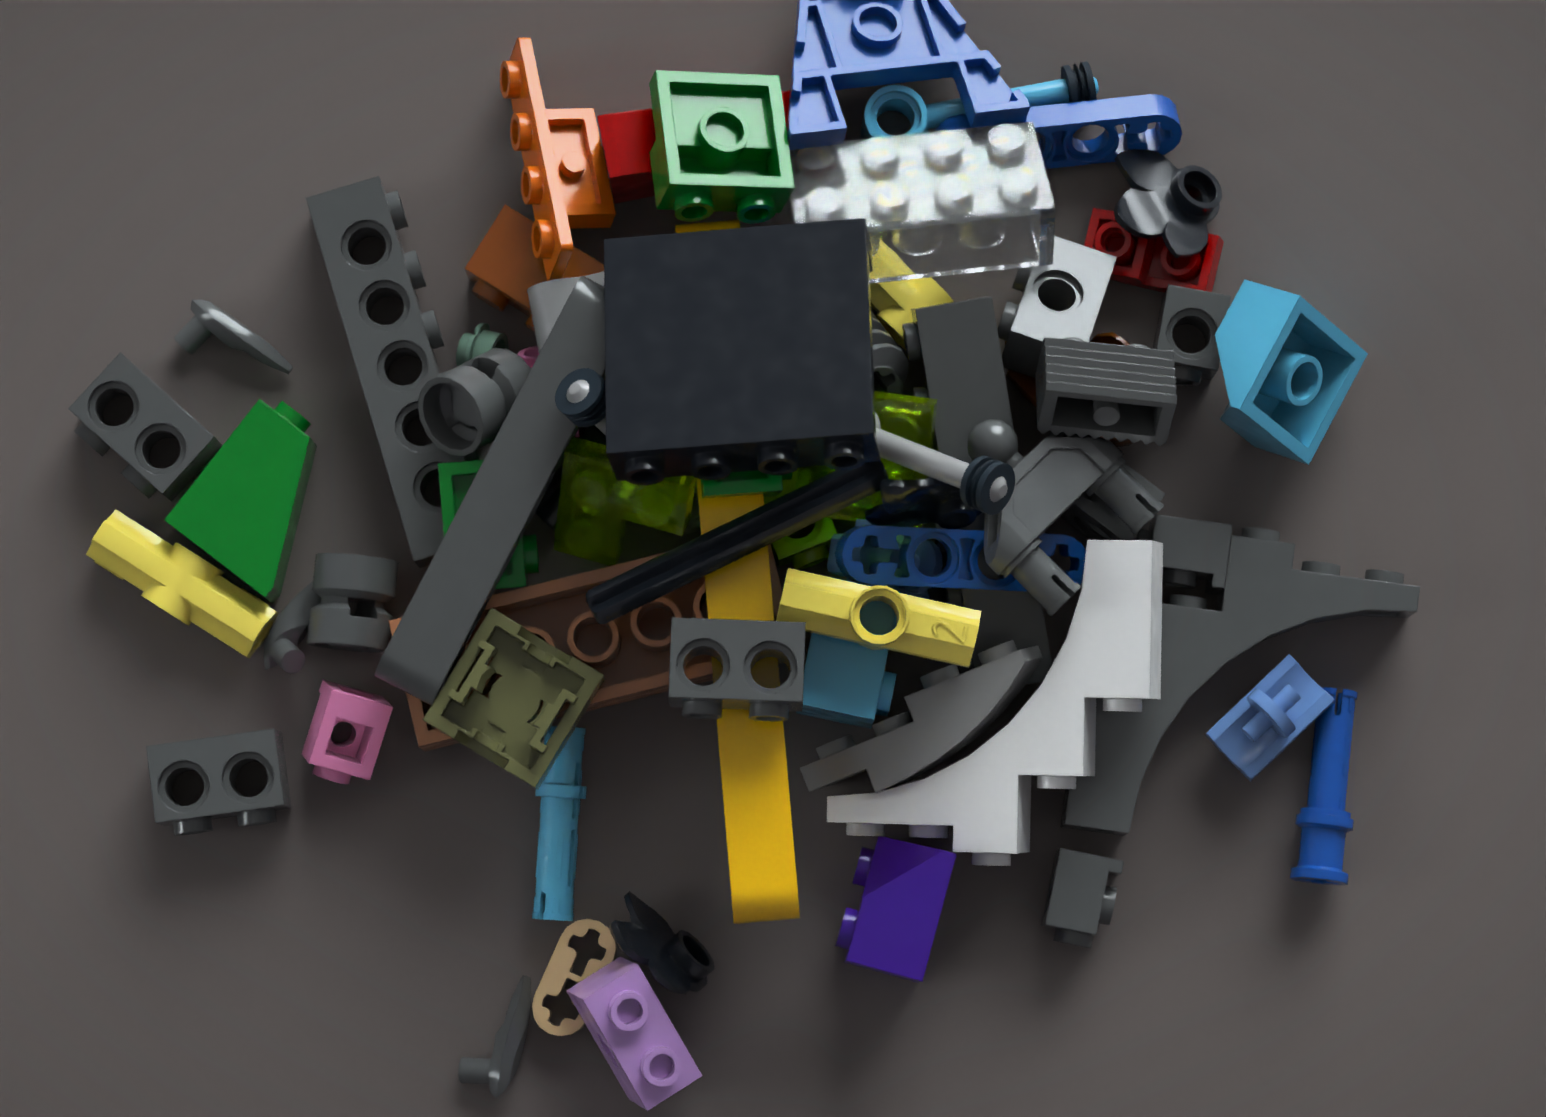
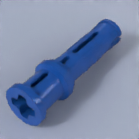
M1322 687L1336 699L1337 688ZM1342 689V693L1337 694L1336 715L1334 713V700V703L1315 720L1307 807L1300 808V813L1296 814L1295 822L1301 828L1298 866L1291 868L1290 879L1295 881L1323 885H1348L1349 875L1343 871L1346 833L1353 831L1354 820L1351 819V813L1345 811L1355 701L1358 697V692Z

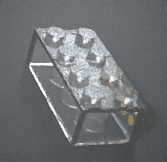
M1033 121L844 141L843 144L790 150L795 189L783 208L785 224L866 218L873 257V272H870V284L1053 264L1056 208Z

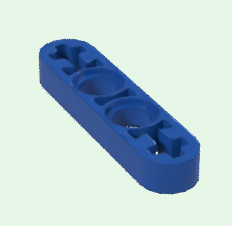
M1158 94L1033 106L1029 109L1025 123L971 129L966 114H959L941 122L934 133V136L1026 126V132L1039 133L1042 135V138L1034 145L1026 147L1025 168H1022V172L1115 162V157L1119 153L1132 149L1151 150L1165 155L1179 144L1182 136L1176 105L1170 98ZM1156 122L1155 128L1147 129L1149 123ZM1099 125L1105 128L1104 132L1095 139L1079 140L1073 137V134L1083 126ZM1117 125H1123L1124 133L1118 134Z
M862 525L855 526L844 532L837 542L835 550L836 564L841 573L849 580L861 584L1027 591L1011 574L1006 578L1001 576L998 579H989L982 574L978 567L979 552L984 546V531ZM1043 533L1039 537L1043 541L1039 547L1048 556H1052L1055 553L1056 545H1059L1060 555L1070 557L1071 561L1070 569L1063 571L1075 583L1077 582L1081 585L1086 554L1082 543L1071 536ZM898 535L904 537L898 555L902 572L900 577H895L894 575L898 563L872 562L869 567V573H864L863 563L853 561L852 559L853 548L863 547L865 536H871L870 542L874 548L899 550L896 537ZM932 538L943 544L947 552V562L940 573L929 577L918 570L915 565L914 555L921 542Z

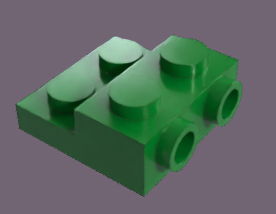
M655 70L649 82L656 141L649 153L656 209L674 210L676 218L686 222L704 220L710 217L714 211L737 212V218L741 222L755 224L768 221L776 213H781L794 191L795 185L779 75Z

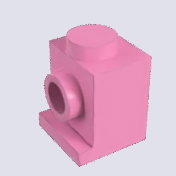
M322 679L319 689L321 694L301 754L309 764L314 765L312 773L323 779L340 784H349L351 776L370 780L393 706L383 696ZM337 723H350L352 734L347 741L337 743L331 740L333 727Z

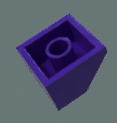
M878 836L874 849L862 846L852 884L864 887L859 908L856 910L846 907L835 945L847 949L844 963L917 983L923 982L957 854Z

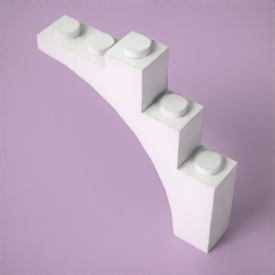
M1087 540L1082 589L1066 640L1040 687L1010 723L969 756L925 779L878 793L827 796V822L846 823V835L885 836V824H909V837L948 838V826H953V852H972V865L1011 866V854L1030 852L1031 775H1037V788L1076 789V776H1095L1096 698H1103V711L1142 712V699H1161L1163 543L1153 540Z

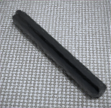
M882 461L864 462L862 466L856 469L835 470L589 589L585 594L589 609L599 624H606L880 491L881 480L889 479L886 468Z

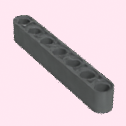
M583 275L577 281L376 668L375 677L429 705L433 704L455 668L579 429V426L573 424L556 406L555 394L559 384L568 374L581 368L592 369L605 379L604 286Z

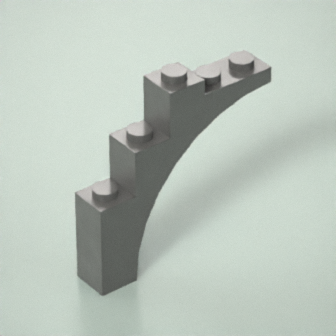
M1244 527L1242 528L1241 536L1231 535L1225 588L1218 594L1216 610L1206 609L1207 599L1189 595L1171 594L1169 595L1168 604L1162 603L1161 699H1142V712L1103 711V698H1096L1095 776H1076V789H1065L1060 827L1121 836L1128 834L1140 783L1162 735L1189 697L1223 665L1264 640L1307 624L1355 616L1408 618L1417 612L1420 586L1403 584L1404 574L1386 570H1366L1365 579L1340 576L1341 566L1327 562L1303 561L1301 570L1292 569L1295 544L1279 542L1280 532L1265 528Z

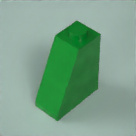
M259 399L164 520L273 604L282 591L317 445L305 434L311 423L283 401L273 409Z

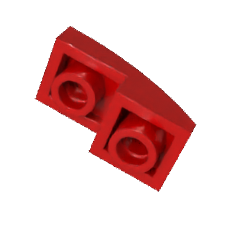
M1093 208L1084 242V246L1117 257L1110 280L1163 293L1168 284L1212 292L1224 244L1219 235L1208 233V242L1198 254L1187 258H1175L1166 247L1162 236L1151 239L1135 237L1117 223L1114 211Z

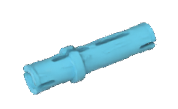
M551 726L544 739L545 745L556 729L555 726ZM575 728L541 786L535 791V796L541 797L535 876L536 889L532 919L573 921L574 918L573 893L576 875L578 816L580 813V799H586L587 786H581L582 755L586 728Z

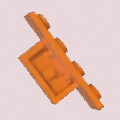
M517 38L509 61H503L500 67V90L504 99H511L513 115L510 123V139L514 151H521L524 167L521 173V194L526 205L532 204L535 218L531 233L533 254L537 259L543 258L547 281L563 277L573 252L570 229L610 228L616 211L594 108L545 109L531 38Z

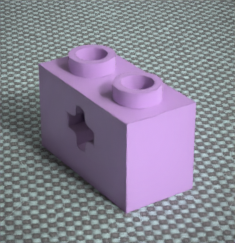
M620 956L566 990L630 1101L648 1111L702 1077L701 1072L638 964Z

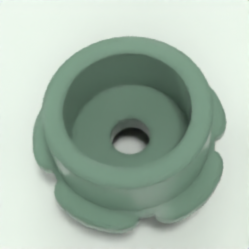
M487 323L478 324L474 329V334L464 333L457 347V367L493 348L509 350L506 334L491 331Z

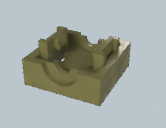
M491 607L423 720L538 790L604 682L605 677L602 673L577 658L555 648L525 629L522 625ZM491 657H493V660L491 661L490 665L488 666V665H487L488 662L490 661ZM494 673H497L502 677L498 678L492 685L489 698L482 695L486 681ZM472 688L475 689V690L472 692V694H471V696L469 697V699H467V697H468L469 693L471 692ZM568 702L570 706L546 745L543 744L544 737L564 704Z

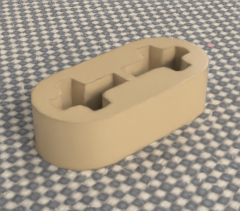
M592 919L577 920L567 926L559 938L532 1003L535 1021L548 1034L556 1036L572 1035L582 1029L585 1023L579 1014L575 1020L564 1018L560 1026L554 1025L550 1022L552 1011L544 1006L546 997L548 995L558 997L562 993L568 979L579 983L615 960L617 944L611 935L610 928L600 921ZM590 929L596 930L600 933L598 944L606 949L605 956L601 961L591 958L582 976H578L571 972L578 957V952L570 947L571 940L575 935L585 938Z

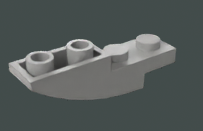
M1014 640L978 653L981 666L962 674L959 673L957 665L952 664L920 677L924 689L904 697L913 722L907 711L872 725L876 737L855 745L852 735H847L815 748L820 760L800 767L808 791L811 792L833 785L867 771L874 791L878 793L920 776L954 756L980 736L1008 708L1025 687L1043 658L1039 646L1018 650Z

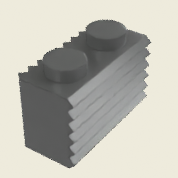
M1044 337L1035 375L1037 429L1042 434L1050 430L1055 436L1064 432L1068 437L1077 433L1081 438L1090 435L1094 440L1103 436L1107 441L1115 437L1119 442L1128 438L1133 444L1139 440H1142L1145 445L1153 441L1158 446L1165 444L1177 404L1174 351L1149 348L1142 344L1125 346L1088 342L1077 337L1063 339Z

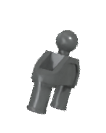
M988 419L975 425L969 433L967 448L972 461L979 456L985 455L1009 464L1015 473V486L1007 505L997 514L989 515L985 513V561L998 576L1002 574L1006 578L1011 574L1047 610L1050 616L1055 614L1081 586L1077 582L1075 583L1039 547L1043 542L1039 537L1085 493L1089 497L1095 493L1131 529L1130 531L1134 535L1165 506L1161 501L1158 502L1122 466L1126 462L1122 457L1124 453L1110 440L1107 441L1103 438L1094 440L1092 437H1045L1029 454L1023 457L1017 451L1018 441L1016 433L1010 425L1002 420Z

